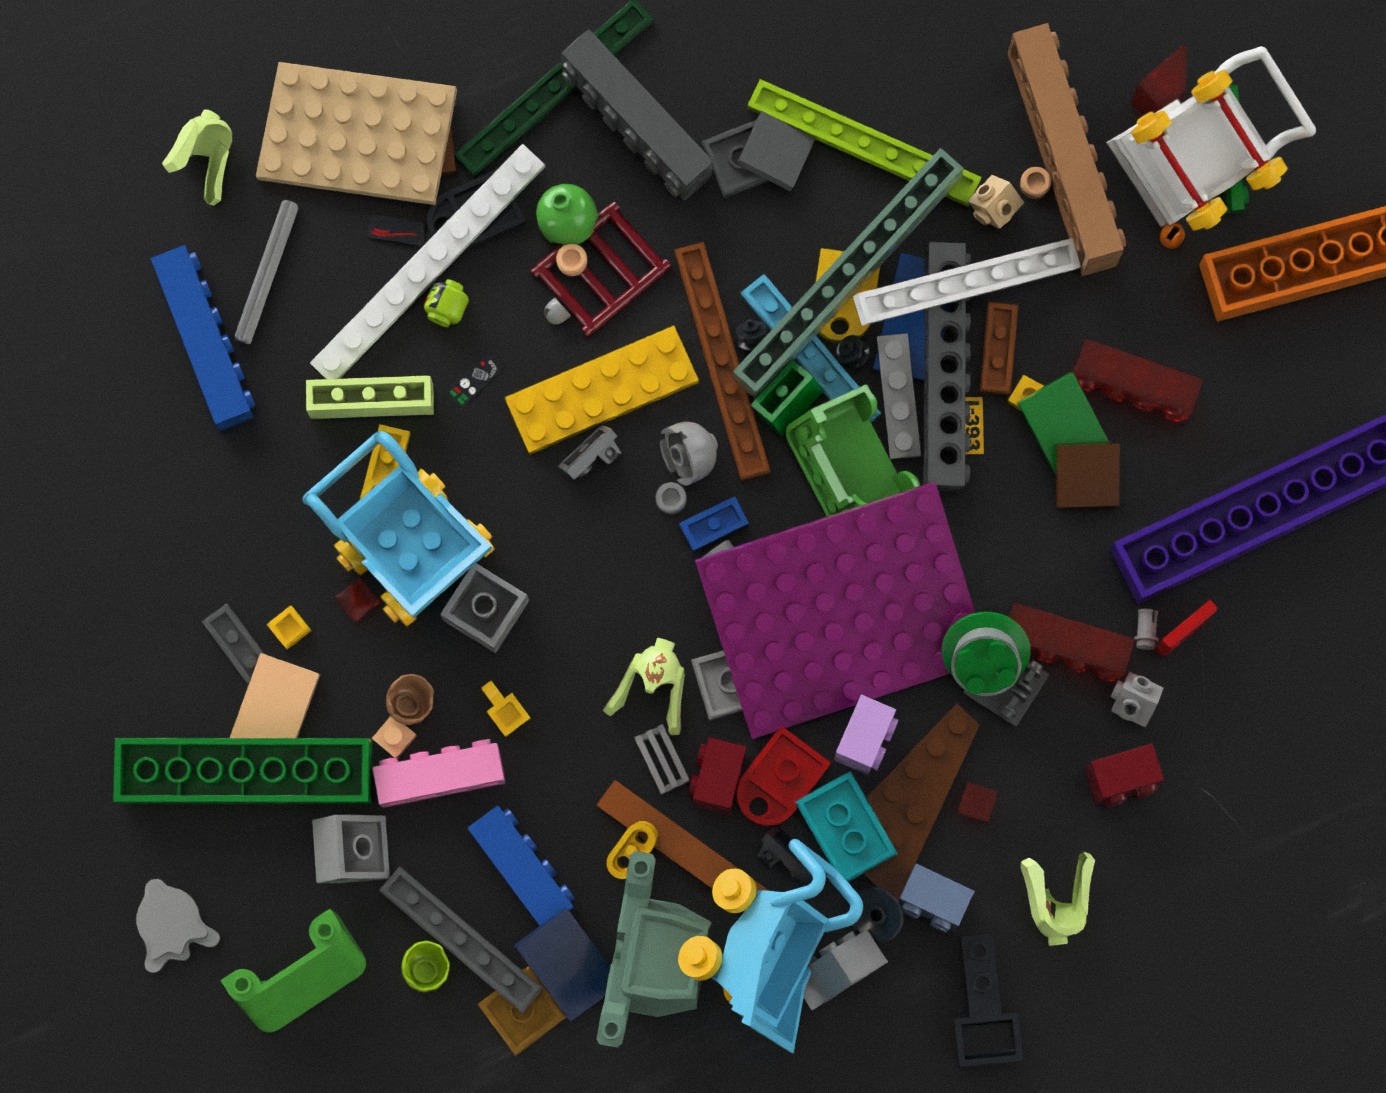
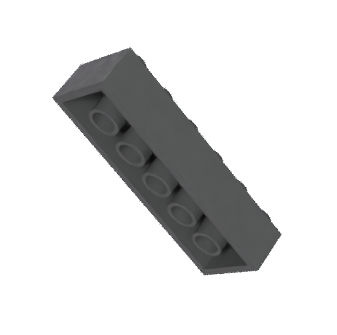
M589 29L561 53V67L563 71L561 75L566 83L572 88L577 86L581 90L585 103L593 110L597 108L604 115L602 118L604 123L612 131L618 130L625 137L623 142L627 148L634 154L637 151L645 159L643 163L653 175L659 174L666 181L664 186L674 197L679 195L684 201L687 200L711 178L714 161Z

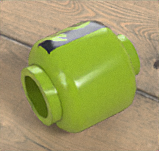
M449 279L445 283L433 284L424 303V309L428 313L427 318L443 327L459 323L469 302L468 296L462 291L463 286Z

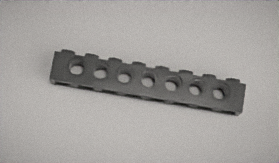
M929 242L924 249V276L971 264L970 253H966V243ZM970 298L952 302L955 311L952 313L945 312L941 305L924 309L923 485L935 482L938 491H961L965 487V483H969L970 465L965 464V452L970 450V435L965 434V422L970 420V404L965 403V392L970 390V374L965 373V362L970 360V343H965V331L969 332L971 322L970 313H966V301L969 302ZM941 331H950L954 335L955 341L953 343L945 342L941 338ZM943 360L950 361L954 366V372H944L940 362ZM944 390L951 392L954 396V403H945L941 399L940 392ZM949 421L952 423L954 433H944L941 430L940 422ZM940 452H950L954 457V464L948 465L942 462Z

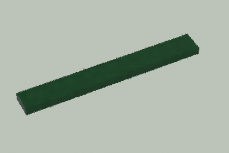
M630 0L593 34L616 56L654 23V19L636 0ZM562 61L454 154L455 158L475 179L578 89L577 86L572 88L561 75L563 73Z

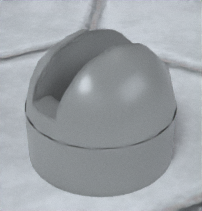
M556 297L546 305L544 310L546 319L552 324H560L571 316Z

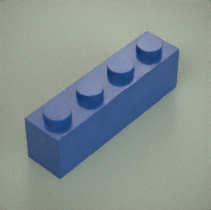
M496 806L469 826L468 830L538 925L541 926L565 907L570 913L575 909L571 902L575 898L565 884L559 888L552 878L556 875L554 869L546 859L540 862L533 852L538 849L527 833L521 837L515 829L519 822L508 808L502 811L499 806Z

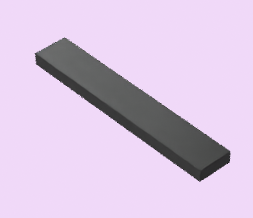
M400 866L379 889L384 896L522 1014L544 990Z

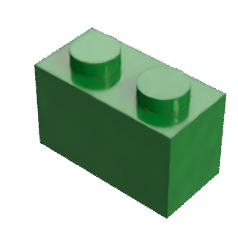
M791 360L755 399L751 406L761 420L783 436L786 433V427L801 417L824 391L810 373Z

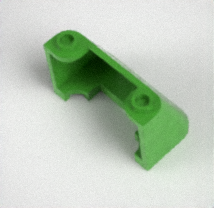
M867 384L809 410L786 427L788 443L827 517L920 486L918 478L909 471H902L897 474L869 419L876 414L877 400Z
M328 909L316 917L309 927V935L316 949L269 980L261 982L254 972L247 969L236 970L220 980L229 995L260 1030L275 1032L364 973L366 968L365 956L340 916L333 910Z

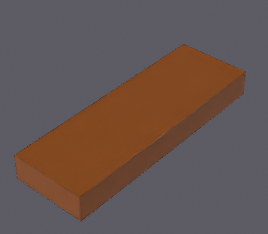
M988 302L979 388V393L1001 396H1010L1019 305Z

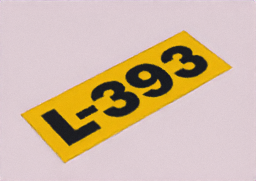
M965 397V403L970 404V420L965 422V434L970 435V450L965 452V454H984L983 397Z

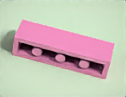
M490 739L473 742L472 748L460 750L458 745L441 749V754L429 756V752L414 753L410 755L411 760L398 762V758L384 759L379 761L380 766L372 767L378 801L382 808L506 783L499 746L497 743L491 744Z

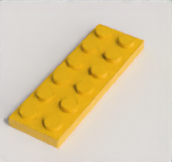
M672 326L505 397V401L529 455L698 384L699 379L675 326Z

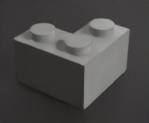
M868 930L857 936L853 931L837 941L839 946H837L835 941L819 951L821 958L818 960L815 955L812 956L807 966L812 970V974L805 986L803 997L811 1010L828 1002L888 962Z

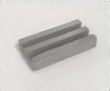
M663 724L634 737L661 795L690 782ZM661 735L681 779L675 780L655 736ZM648 739L670 784L664 786L644 744V741Z

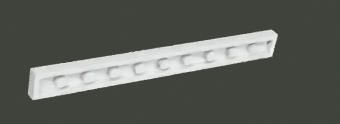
M522 144L310 364L326 379H340L545 168V164Z

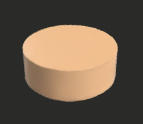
M1041 167L1027 169L1020 180L1021 191L1031 199L1044 197L1051 187V177Z
M577 244L564 245L557 253V266L567 276L581 274L587 266L585 250Z

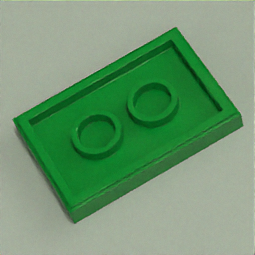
M1072 372L1017 402L1055 476L1056 444L1109 443Z

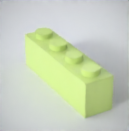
M431 376L306 380V410L311 419L434 415L433 382Z

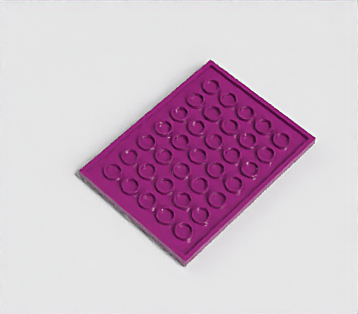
M935 482L695 560L752 739L775 732L781 727L787 728L857 705L861 694L875 699L950 674L942 658L944 637L956 621L975 613Z

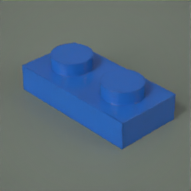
M734 496L679 523V526L694 553L749 526V522Z

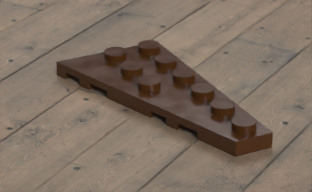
M958 704L937 723L866 797L898 854L863 875L876 888L889 891L897 900L904 889L980 726Z

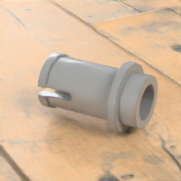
M1138 610L1137 636L1134 637V642L1137 643L1136 647L1138 649L1153 650L1155 649V644L1159 643V639L1156 637L1157 610Z

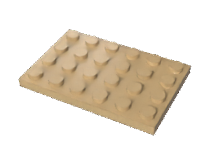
M279 62L256 178L261 181L436 205L457 88L450 85Z

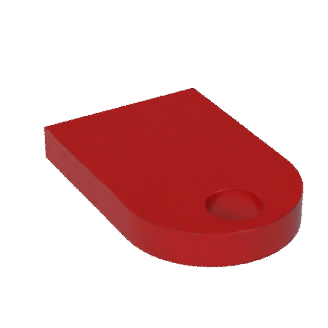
M780 727L739 781L737 803L740 811L749 821L759 826L773 827L786 822L798 809L795 802L811 792L831 763L787 729ZM754 799H763L767 803L768 810L764 815L756 816L751 813L749 805Z

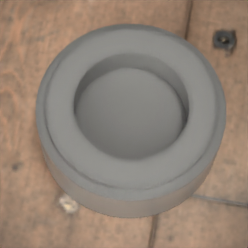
M669 482L659 487L656 492V505L661 512L674 515L684 509L687 498L682 486Z

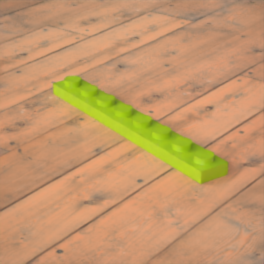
M761 79L747 105V109L760 114L763 111L822 143L908 181L933 156ZM963 169L961 180L945 197L969 207L968 200L975 194L982 177Z

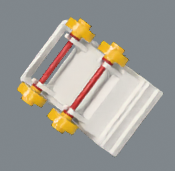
M1260 46L1234 55L1221 64L1215 72L1210 71L1197 80L1199 84L1191 91L1193 97L1182 104L1177 99L1156 113L1149 112L1137 120L1138 124L1106 142L1159 226L1171 225L1193 211L1186 218L1193 231L1205 228V230L1212 228L1221 221L1220 217L1227 211V207L1220 197L1212 198L1232 187L1246 175H1248L1246 180L1252 190H1258L1263 187L1269 189L1281 181L1280 176L1287 171L1288 167L1281 157L1270 159L1281 147L1289 142L1311 137L1316 133V127L1265 47ZM1260 59L1302 124L1300 127L1280 133L1270 140L1267 145H1265L1229 88V85L1233 82L1229 76L1232 71L1244 64Z

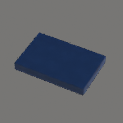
M566 907L514 945L570 1022L605 997L610 966Z

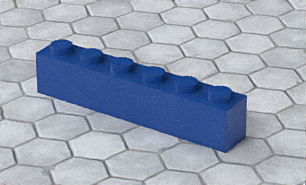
M183 245L150 258L216 427L219 431L253 419L254 416L251 408L256 407L250 391H243L240 381L245 379L239 363L233 364L229 353L234 352L228 335L222 336L218 326L222 325L223 321L217 307L212 309L207 298L212 297V293L206 279L202 281L199 279L197 271L202 268L196 253L190 254L186 246Z

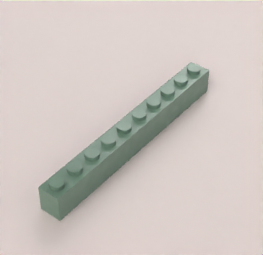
M940 148L733 371L734 381L756 399L961 180L964 168Z

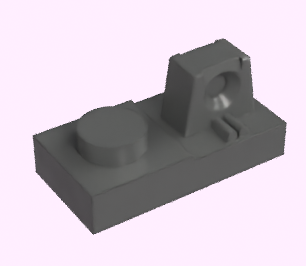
M601 424L557 467L565 476L575 480L589 472L592 467L591 463L596 460V457L609 465L621 454L614 441L617 435L611 428Z

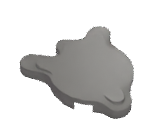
M153 879L146 884L145 896L136 915V925L147 947L144 963L147 971L157 973L171 959L179 961L188 960L190 958L189 945L193 942L209 948L216 947L221 940L220 934L205 925L202 921L199 907L188 893L167 886L159 879Z

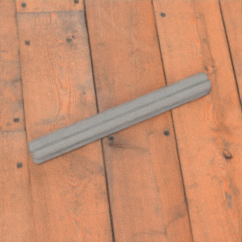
M284 200L281 203L234 335L235 339L241 343L250 344L298 211V206L294 202Z

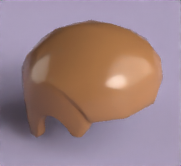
M416 674L402 675L388 689L386 695L387 711L398 723L405 725L421 723L433 708L434 689L422 676Z

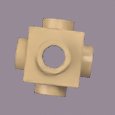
M991 175L984 184L979 186L976 193L968 200L975 210L973 213L974 217L985 226L990 224L999 229L1010 221L1014 213L1024 204V201L1010 182Z

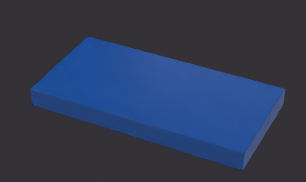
M901 253L893 284L923 277L924 258ZM952 302L941 305L942 309L950 313ZM924 310L886 319L881 336L908 333L912 378L915 381L923 382ZM942 330L940 334L941 338L944 339L945 330ZM878 350L873 371L880 372Z

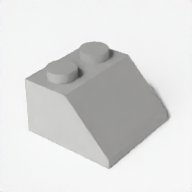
M332 815L312 820L317 883H350L390 878L385 816Z

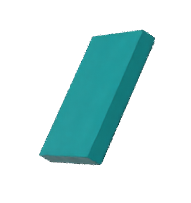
M851 771L795 802L829 864L837 869L847 882L897 856L898 853Z

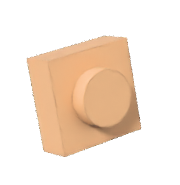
M390 716L372 737V740L391 756L399 758L417 735L406 725L396 722Z

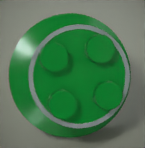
M977 612L962 617L949 628L942 643V658L949 673L963 689L971 694L992 696L1011 688L1024 672L1030 659V642L1024 629L1012 618L995 612Z

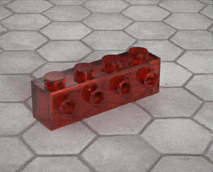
M1085 339L1073 371L1082 389L1093 391L1095 388L1106 392L1105 395L1110 399L1117 401L1126 399L1135 402L1134 405L1139 409L1145 411L1155 409L1163 412L1166 418L1178 422L1182 421V419L1186 421L1189 419L1203 379L1089 339Z
M1013 603L1008 617L1012 618L1024 629L1030 642V652L1037 654V659L1048 663H1054L1055 660L1067 663V668L1077 672H1085V669L1098 672L1097 677L1112 682L1116 678L1122 679L1125 675L1134 638Z

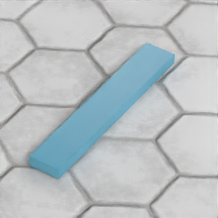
M765 274L740 292L742 298L770 331L792 309V306ZM817 336L794 359L798 365L816 379L824 391V396L829 401L859 388ZM878 409L876 414L869 419L870 422H873L881 415Z

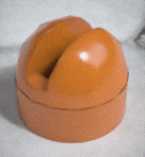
M1178 223L1166 224L1160 232V241L1167 248H1177L1184 241L1185 231ZM1173 229L1178 230L1170 241L1167 236Z

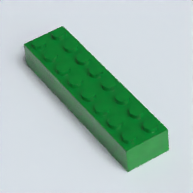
M115 738L113 802L119 804H372L373 741L369 738Z

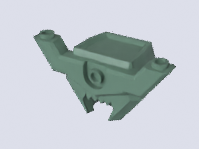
M634 851L630 855L617 929L615 952L610 967L596 1038L600 1045L618 1048L622 1044L629 1012L660 1017L697 1009L701 981L694 980L683 973L678 963V956L681 947L690 938L695 936L709 938L712 922L679 904L650 899L656 862L654 855L650 853Z

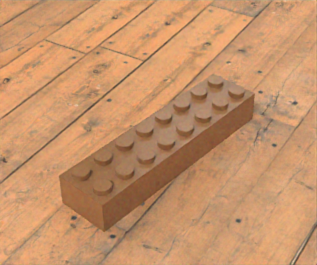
M1046 23L1013 33L1008 57L1046 171L1051 177V186L1068 237L1073 239L1081 266L1079 268L1081 276L1116 267L1123 253V247H1126V240L1122 229L1117 230L1114 221L1117 217L1114 203L1112 200L1107 201L1104 190H1107L1106 179L1102 172L1098 173L1095 165V162L1098 160L1094 145L1088 144L1085 135L1088 133L1087 123L1084 116H1079L1076 108L1079 104L1078 96L1074 87L1070 88L1067 81L1069 77L1067 63L1064 59L1060 60L1057 52L1060 49L1056 32L1050 31L1049 25Z

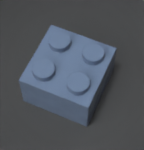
M916 863L898 901L902 906L904 914L918 919L921 915L931 920L929 924L931 927L947 933L949 929L955 931L959 926L975 891Z

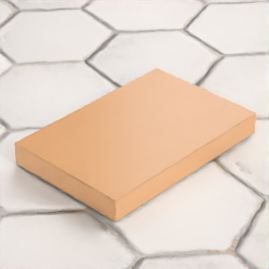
M260 653L230 738H298L321 674Z

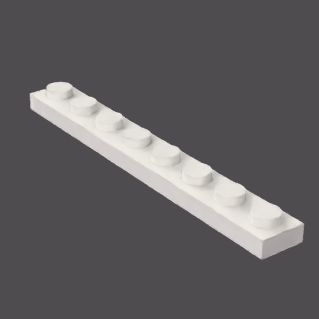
M1070 238L861 292L854 295L853 298L861 325L863 326L1073 271L1081 266L1073 239Z

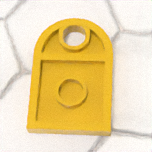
M821 248L816 282L844 251ZM880 267L854 295L877 289ZM852 296L819 332V335L830 342L839 344L849 335H856L861 338L867 332L870 324L861 325ZM836 320H842L847 323L848 331L842 335L835 334L831 330V324Z

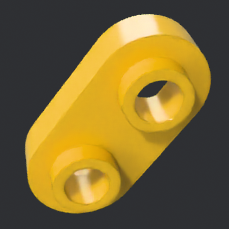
M638 821L627 829L607 857V868L611 875L618 879H626L628 866L621 864V856L630 859V855L634 851L652 852L658 842L656 828L647 821ZM640 831L647 834L648 839L646 842L639 839L638 833Z

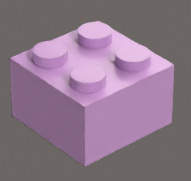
M861 694L838 746L834 761L866 775H869L871 768L878 770L886 751L885 748L881 747L883 740L890 742L899 721L893 718L896 709Z

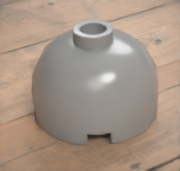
M686 421L674 424L661 431V434H665V439L660 440L662 457L670 473H673L676 469L681 477L677 480L680 484L687 486L709 475L715 466L716 450L718 448L713 434L697 423Z

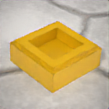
M292 605L267 624L286 650L311 632V629Z

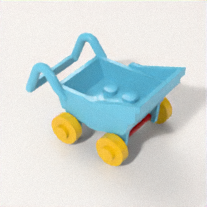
M377 431L303 496L302 500L305 505L312 508L330 531L340 538L334 545L340 554L336 558L348 572L353 568L360 576L369 570L387 590L380 596L387 605L383 608L384 612L394 623L400 620L408 627L416 620V615L482 557L486 558L492 553L495 548L489 541L492 538L491 534L482 524L475 526L469 519L466 520L447 501L448 498L442 491L445 485L434 473L429 476L423 469L417 472L413 461L395 439L387 432ZM378 444H382L399 466L337 519L321 501L319 496Z
M793 839L789 842V849L812 875L813 880L809 885L786 892L760 891L756 889L753 878L740 869L724 871L714 882L712 889L714 901L729 913H740L743 911L744 913L731 927L723 955L720 947L714 941L705 936H695L683 944L678 956V963L683 973L698 981L709 978L716 980L723 987L724 995L728 1002L733 1005L731 1010L743 1017L742 1023L793 1054L805 986L812 974V970L807 966L824 932L853 925L858 921L863 911L861 897L839 871L798 839ZM827 875L830 882L850 904V910L846 914L826 918L803 900L813 898L822 891Z

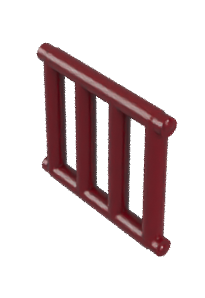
M615 201L598 213V222L596 220V224L593 227L594 232L587 240L629 288L615 299L586 266L585 270L579 274V277L606 306L596 316L592 318L549 270L557 263L556 256L559 249L563 247L562 244L530 270V274L536 279L540 277L582 324L583 327L581 329L586 337L596 332L672 268V264L667 259L662 261L618 212L621 209ZM608 220L616 226L652 267L640 279L634 275L596 232Z

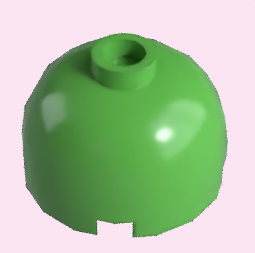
M560 184L551 187L539 200L536 210L538 226L543 236L549 242L560 243L563 246L567 244H581L588 239L594 232L593 227L596 224V220L598 222L599 217L594 200L585 189L574 184Z

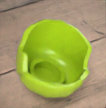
M428 940L418 942L410 947L403 957L401 965L402 975L407 984L416 991L425 993L437 990L447 980L450 962L441 945Z

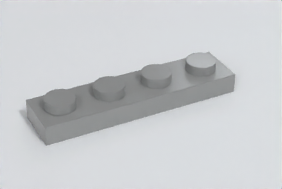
M908 333L878 336L877 346L890 460L921 457Z

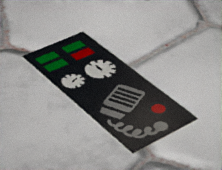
M485 352L444 393L461 409L502 368Z

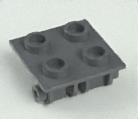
M1032 661L1028 662L1026 669L1019 676L1015 684L1005 692L992 696L971 694L965 690L963 694L1017 727L1050 674L1043 671V667L1039 663Z

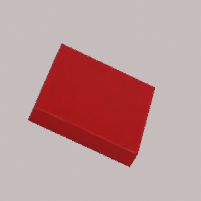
M1209 600L1164 637L1154 649L1157 654L1164 658L1208 622L1217 611L1215 604Z

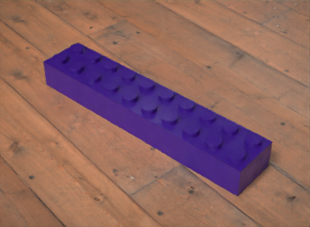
M1386 414L1114 542L1110 551L1137 604L1139 605L1385 488Z

